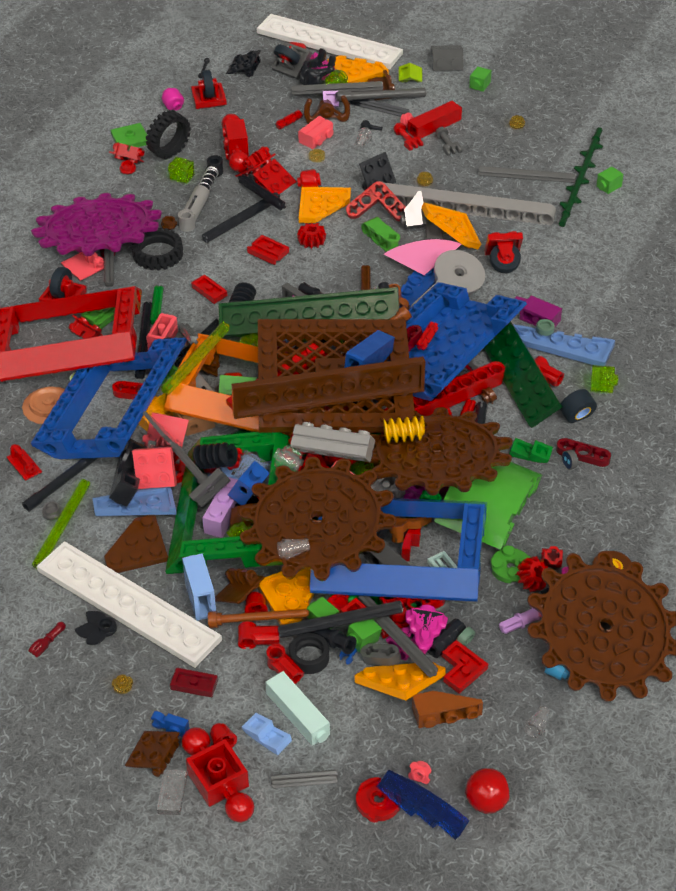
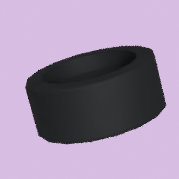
M304 633L292 640L289 646V657L304 674H315L321 672L329 663V645L326 639L318 634ZM306 646H313L320 649L322 655L314 660H303L297 656V651Z

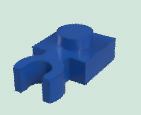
M154 711L151 720H154L152 723L153 727L158 729L164 728L166 732H179L180 737H183L184 733L190 729L189 720L169 713L165 716L159 711Z

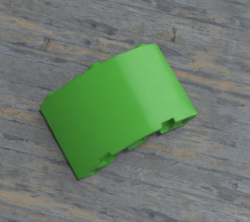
M513 462L508 466L492 467L498 472L495 481L488 482L475 479L468 492H460L457 488L450 486L444 497V500L487 502L485 532L482 542L500 550L505 547L514 527V523H512L514 516L520 515L526 504L527 497L530 498L536 492L542 478V474ZM435 518V523L461 533L463 519Z

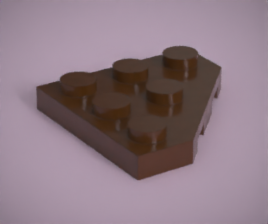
M155 515L137 517L132 521L105 554V563L108 568L121 573L167 562L168 555Z

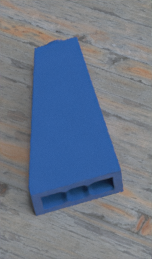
M377 330L346 353L344 368L384 362L393 352L395 337Z

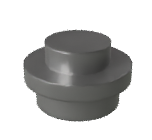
M57 502L46 503L42 510L44 518L48 520L58 519L62 515V507Z

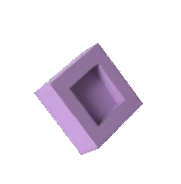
M323 91V100L328 99L334 108L339 107V101H336L335 93L338 91Z

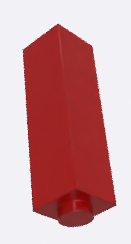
M449 101L408 120V133L413 137L418 136L421 139L436 132L439 127H447L456 123L462 118V107L454 101Z

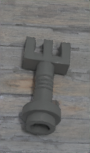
M439 127L436 130L437 138L442 139L446 144L443 145V151L447 156L451 152L456 154V150L459 153L462 152V147L458 142H451L447 136L449 132L445 127Z

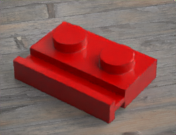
M261 235L252 243V246L247 247V253L275 265L276 261H280L289 253V247Z

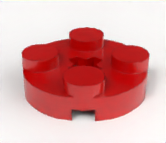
M380 777L367 779L358 788L356 807L359 813L370 822L375 823L389 820L400 811L401 791L391 780L387 782L381 780ZM378 796L379 798L383 797L384 799L382 800V802L378 803L375 802L374 797Z

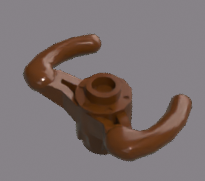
M345 95L341 96L345 109L344 113L335 109L331 101L327 99L321 100L318 110L310 116L312 99L308 98L304 105L306 122L309 124L318 116L337 118L341 122H346L350 116L348 99Z

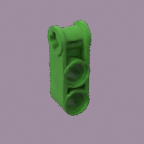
M379 217L362 223L363 233L367 234V237L371 238L385 252L399 246L400 235Z

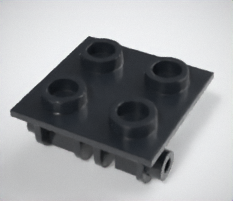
M252 50L247 54L235 56L226 74L244 70L247 77L253 76L261 61L259 57L261 50Z
M386 152L359 163L365 180L362 184L363 190H366L378 181L390 184L396 183Z

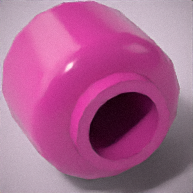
M167 88L164 90L161 99L168 110H180L184 104V97L177 88Z

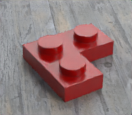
M457 640L442 652V658L454 666L452 670L443 676V682L459 694L488 669L487 662Z

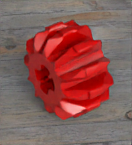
M312 222L311 224L305 223L304 226H300L297 233L300 245H304L305 248L309 246L311 249L324 245L326 239L324 226H319V223L313 224Z
M537 556L523 559L517 566L519 571L515 574L520 577L518 583H523V589H529L530 592L544 589L546 584L542 580L541 574L549 565H544V559H538Z

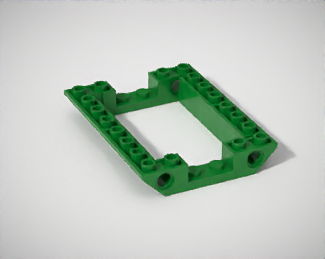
M250 432L201 437L187 454L194 462L193 450L196 445L222 444L224 442L229 445L234 444L236 448L243 450L242 453L257 451L261 462L271 461L268 485L277 482L278 477L275 474V470L279 466L285 465L292 471L297 472L299 456H296L292 461L285 459L284 452L288 447H291L288 442L290 437L281 432ZM185 466L166 565V574L184 573L182 558L202 553L206 565L207 560L241 557L245 568L261 567L256 562L255 556L262 549V545H245L240 540V536L192 540L198 503L189 494L199 486V483L197 482L198 479ZM274 561L266 566L283 565V563Z

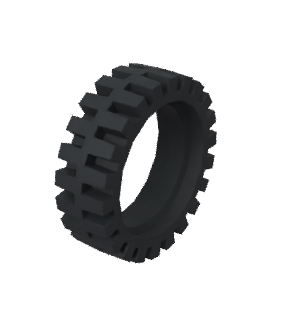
M167 110V112H162V115L159 114L157 116L158 119L153 120L154 124H150L149 127L151 129L147 130V134H149L146 136L147 148L162 159H170L172 155L175 156L177 152L180 153L182 151L181 148L186 146L184 143H187L189 140L187 137H190L189 131H191V128L189 127L188 119L174 110ZM176 122L177 128L174 137L168 144L160 147V139L163 132L168 126Z
M158 228L157 231L143 233L145 237L142 243L132 242V253L135 263H138L140 267L143 266L144 269L149 267L150 270H154V268L157 271H160L161 268L166 270L168 269L167 266L171 268L174 264L177 265L183 256L181 237L178 233H174L173 230L169 231L167 228L164 230ZM153 243H166L174 247L170 252L163 255H148L141 251L144 247Z

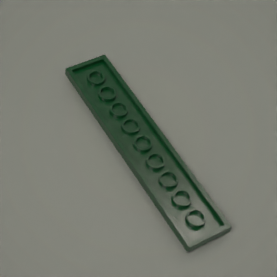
M398 287L219 303V337L225 339L258 336V319H390L399 311Z

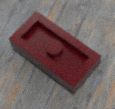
M176 668L170 683V689L212 698L218 682V675Z

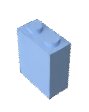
M202 553L182 558L185 585L197 621L208 618V612L216 611L214 589Z

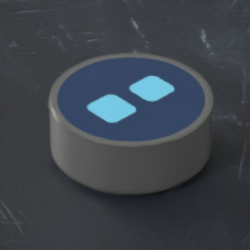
M570 449L562 453L563 464L568 470L578 466V457L575 451Z

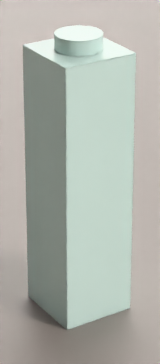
M284 671L265 682L266 694L312 746L318 742L322 743L330 735V722Z

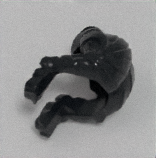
M320 48L319 54L315 59L304 61L300 71V82L302 85L325 84L322 78L334 71L336 57L330 55L327 68L312 69L316 66H322V62L325 61L327 51Z

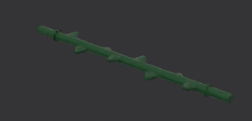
M600 127L596 129L589 149L580 152L585 159L582 166L574 167L579 173L575 184L566 186V189L571 194L567 202L560 201L559 205L564 209L559 221L560 227L566 225L567 219L571 215L570 212L573 204L582 202L577 197L581 184H589V180L584 176L588 168H595L596 166L591 161L595 149L603 148V145L598 143L603 131Z

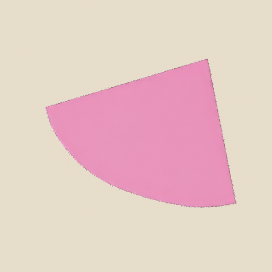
M440 239L422 240L395 247L384 253V255L425 275L434 268L437 258L442 253L456 250L462 244Z

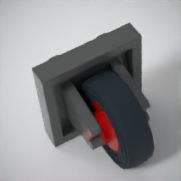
M285 41L283 45L278 44L273 52L277 57L271 68L279 73L299 79L301 67L304 61L309 60L312 53L310 50Z

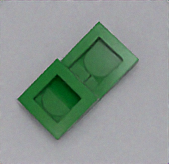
M515 438L509 455L537 463H548L553 447L537 440L532 445Z

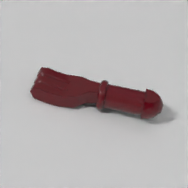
M58 622L49 633L45 634L46 637L38 639L31 645L29 652L38 658L48 648L50 642H53L65 630L66 624Z

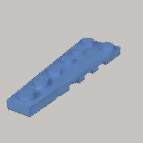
M513 324L526 347L602 368L605 367L615 345V340L594 336L592 339L582 338L581 334L569 336L564 335V332L557 331L549 336H542L537 333L536 328Z

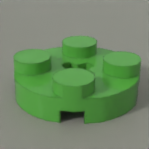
M507 545L492 556V574L496 579L504 583L519 581L520 577L515 575L519 571L517 566L523 559L531 557L525 552ZM508 563L515 564V565H514L515 567L511 566L510 568H508V567H507V564H508Z

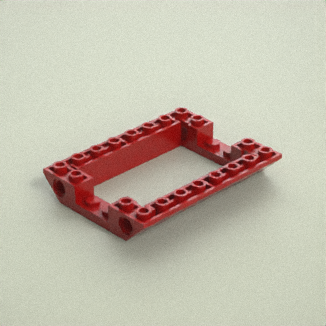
M132 286L0 308V382L135 360L137 335L133 323L134 315L140 314L142 290ZM115 308L111 335L11 350L9 346L11 335L18 334L19 320L20 322H30L56 316Z

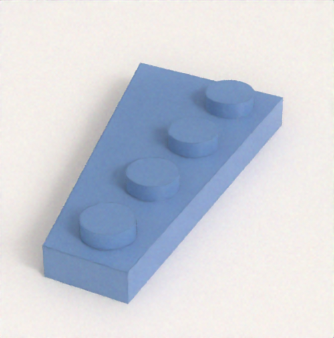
M171 487L137 490L127 507L114 502L109 498L110 495L92 498L95 516L177 515Z

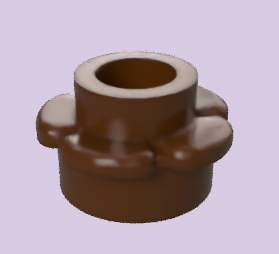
M173 216L162 218L161 226L163 229L172 230L176 227L177 221Z
M492 388L482 389V394L480 395L482 400L486 404L489 402L494 404L493 402L497 400V396Z

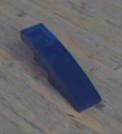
M391 770L384 774L376 786L407 814L413 816L416 813L432 828L439 825L455 840L461 835L470 821L431 791Z

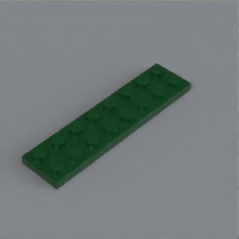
M510 321L484 349L492 362L497 361L504 364L503 382L528 425L533 428L563 406Z

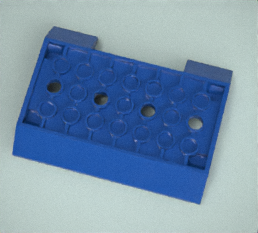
M437 282L409 309L412 318L406 321V329L412 325H419L422 328V332H424L429 322H436L438 324V330L425 350L418 349L416 344L409 351V358L424 356L425 359L424 392L413 393V396L432 401L527 305V302L495 295L487 304L469 300L467 288Z

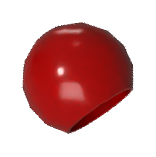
M481 768L475 771L467 780L465 795L468 803L476 811L484 814H494L502 810L508 803L509 787L505 776L500 771L493 768Z

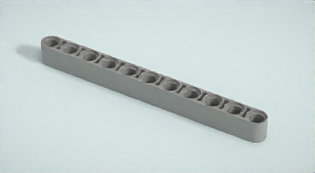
M384 183L405 207L408 206L418 191H422L423 203L433 204L472 216L480 215L481 217L488 218L496 217L503 220L552 225L556 213L555 206L548 203ZM382 187L380 189L377 188L376 192L379 191L382 194L383 198L384 194L382 193ZM392 198L385 200L387 205H393L395 202Z

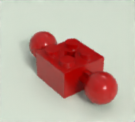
M227 114L221 122L226 160H229L232 170L243 172L247 169L243 164L244 159L249 157L244 119H240L236 114Z
M194 727L187 730L182 737V747L187 754L191 755L186 758L187 773L207 805L211 807L226 799L225 811L232 821L245 822L250 819L255 809L254 802L248 794L240 792L249 787L248 771L226 739L210 746L209 734L202 728Z

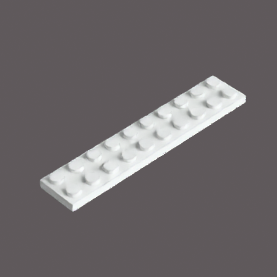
M270 14L257 27V33L287 42L303 43L306 47L317 50L322 48L328 53L347 56V58L353 60L355 58L366 59L368 63L374 64L375 61L382 62L387 69H391L403 55V49L274 14Z
M65 541L37 565L39 573L194 668L222 641V635Z

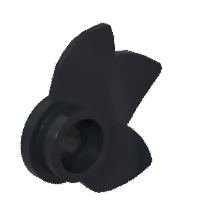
M87 611L86 618L88 623L75 628L77 635L87 638V644L94 645L113 635L117 631V624L111 617H106L103 612Z

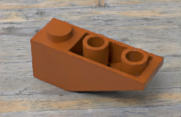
M429 691L412 696V709L418 728H432L441 723L451 724L461 719L477 718L482 715L483 701L482 699Z

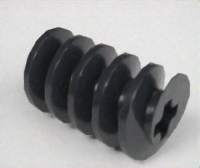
M245 282L238 283L229 302L254 300L257 293L255 287Z
M226 442L222 444L196 445L193 450L194 462L200 469L232 467L236 464L238 458L236 446L234 444L229 445Z

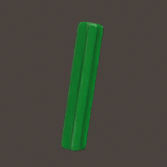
M158 285L154 287L150 315L151 325L155 323L161 313L164 288Z

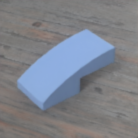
M255 713L242 726V730L247 735L276 755H279L292 741L290 734L274 727L272 720L258 713Z

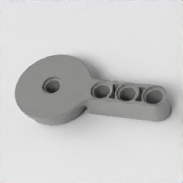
M449 250L442 253L435 262L434 277L436 283L442 282L467 288L468 296L478 291L485 281V270L476 257L467 252ZM430 287L422 296H420V297L411 305V307H412L415 303H417L432 287Z

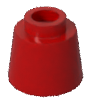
M259 592L249 594L246 598L245 613L268 612L265 597Z
M217 723L212 726L210 737L213 745L226 739L232 748L235 746L237 736L226 724Z

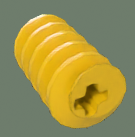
M413 416L411 422L408 417H405L404 422L398 417L396 423L390 418L388 424L383 419L384 436L387 443H390L392 437L396 443H398L399 437L402 438L403 442H406L407 436L410 437L411 442L414 441L415 436L421 441L422 436L425 434L423 416L420 417L419 422L416 416Z

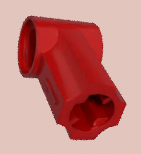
M536 357L534 360L548 383L558 387L564 379V373L551 367L544 357Z
M550 546L549 549L542 548L541 559H544V565L562 568L563 550L558 549L556 546Z
M242 622L238 626V646L241 649H246V647L253 649L256 645L279 644V626H256L253 622Z
M272 644L267 648V666L278 674L284 671L294 684L299 682L304 676V672L286 654L285 648L280 644Z

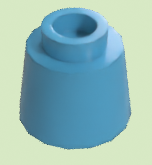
M560 665L546 668L544 671L545 674L558 680L562 678L566 680L570 675L569 671Z

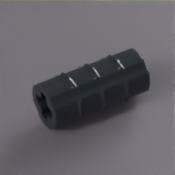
M456 618L446 624V628L441 629L440 635L433 639V645L427 652L434 658L440 657L442 652L457 640L459 635L466 629L465 624Z

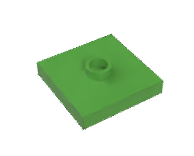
M141 123L110 130L115 143L119 142L129 145L128 149H130V146L141 147L146 145L147 134Z

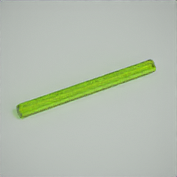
M222 322L161 386V391L169 395L230 330V325Z
M81 479L35 557L32 563L34 568L37 569V565L51 554L90 486L89 481Z

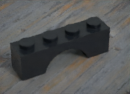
M132 439L128 441L118 459L109 496L114 502L126 507L136 494L140 479L135 476L132 451L134 449L147 448Z

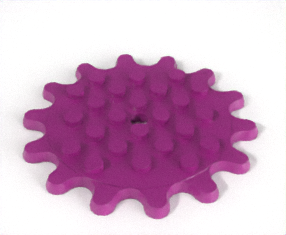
M102 193L93 200H88L85 197H76L73 199L74 203L72 205L52 206L51 211L53 215L37 217L36 222L42 227L32 229L31 233L35 238L44 237L38 241L41 248L57 246L56 249L60 255L68 254L74 250L82 252L85 256H92L95 251L100 249L118 252L121 250V244L126 242L142 243L145 237L144 232L157 231L159 223L153 220L160 219L162 211L150 210L153 207L152 200L134 202V194H126L121 198H112L110 193Z

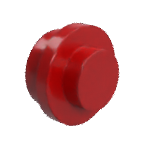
M126 160L121 163V173L132 174L136 171V166L132 161Z

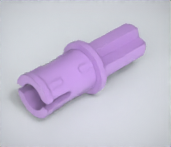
M531 608L521 614L515 613L514 617L499 624L502 633L507 634L520 627L523 629L525 625L539 620V612Z

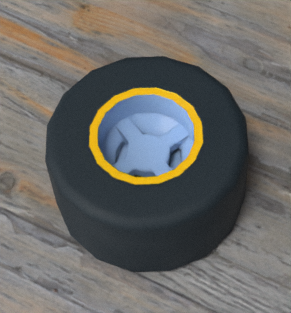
M579 389L563 399L561 402L563 407L560 411L569 423H575L591 416L596 410L597 404L588 390Z

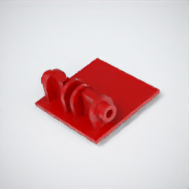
M261 147L244 159L243 164L247 169L235 176L248 175L251 172L254 173L260 170V166L271 162L270 158L276 154L270 155L268 147Z
M273 159L260 170L253 173L255 182L264 186L271 193L277 192L280 194L297 182L276 159Z

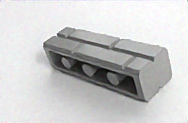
M302 422V425L296 424L294 427L290 445L295 451L371 462L375 439L367 431L359 430L358 433H353L350 429L342 427L339 430H333V427L328 425H321L319 428L314 427V424Z

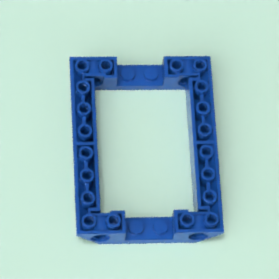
M186 337L156 339L152 342L147 352H135V360L77 369L50 414L36 433L31 445L56 459L120 457L144 416L142 413L147 411L187 341ZM151 369L117 426L118 428L101 427L95 439L76 440L72 431L109 371Z
M393 498L390 504L381 508L383 513L394 516L463 519L457 568L361 563L358 571L351 572L345 566L337 565L330 569V575L326 581H319L315 577L314 571L310 570V593L478 602L481 572L480 557L482 537L485 532L487 502Z

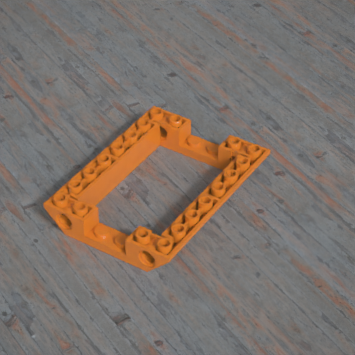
M198 333L199 338L196 339L198 343L196 345L194 342L192 343L170 381L164 409L174 413L259 432V416L234 419L233 410L226 403V399L231 397V395L196 387L198 373L204 364L210 365L212 363L216 350L217 354L258 363V347ZM281 432L289 437L293 434V432Z

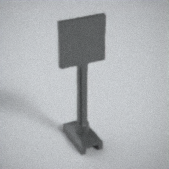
M146 411L142 413L198 479L199 486L189 496L200 507H203L231 480L219 468L209 477L203 474L168 432Z

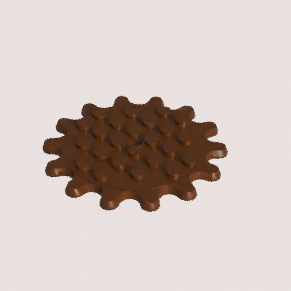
M438 407L434 409L433 414L423 416L425 434L422 436L421 441L415 436L414 441L411 442L410 437L407 436L406 442H403L402 438L399 437L398 443H396L392 437L390 443H387L384 433L370 434L375 439V444L372 450L371 462H365L379 464L372 469V471L377 473V479L386 477L396 478L395 486L400 491H405L411 486L418 485L424 486L427 493L432 496L437 495L442 487L453 486L460 492H468L475 479L488 482L495 481L498 472L492 467L510 465L512 456L500 451L509 449L513 440L510 437L494 436L500 429V424L497 422L476 423L477 414L475 412L467 411L460 416H451L448 414V409ZM415 411V416L417 417V420L419 422L420 417L423 415H420L417 411Z
M310 457L305 461L304 469L298 472L282 465L275 470V474L278 477L276 483L272 485L256 483L252 486V493L259 498V502L252 506L240 508V517L243 520L254 523L252 528L240 534V540L245 545H262V549L255 556L256 562L260 566H266L274 561L282 562L283 567L281 571L287 579H293L303 569H311L319 581H326L330 575V569L337 565L345 566L349 571L356 572L361 567V560L358 557L360 553L364 551L381 553L385 548L384 540L379 538L376 533L383 529H392L397 522L394 515L385 514L381 511L382 507L392 502L393 493L389 490L374 491L371 488L377 479L375 471L368 470L360 475L351 474L349 471L351 462L348 459H340L333 467L324 468L321 466L318 458ZM315 516H316V517H320V516L322 517V521H321V520H313V521H312V519H313Z
M601 551L597 555V562L594 565H587L579 555L571 553L566 558L569 569L567 573L559 574L551 568L543 570L541 577L548 586L549 591L546 594L531 593L527 598L528 605L541 614L542 619L537 623L530 624L527 632L530 638L544 640L549 646L548 652L542 656L544 667L553 668L560 665L569 671L570 676L567 683L570 690L579 691L588 682L598 687L600 698L604 702H611L615 699L618 687H625L635 698L643 699L648 694V689L645 685L647 677H653L663 683L669 682L672 679V671L665 665L664 659L666 656L676 657V640L670 634L671 628L676 627V611H668L662 605V599L669 593V589L665 584L657 583L650 586L642 581L643 566L639 562L633 561L626 569H618L613 564L612 555L607 551ZM600 622L608 623L610 629L604 631Z

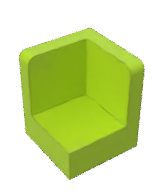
M412 63L399 66L400 82L410 80L422 82L421 67Z

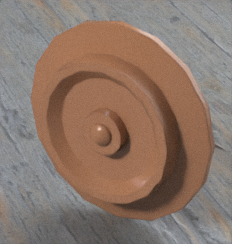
M45 387L30 393L24 400L22 406L23 414L28 420L37 424H43L65 389Z

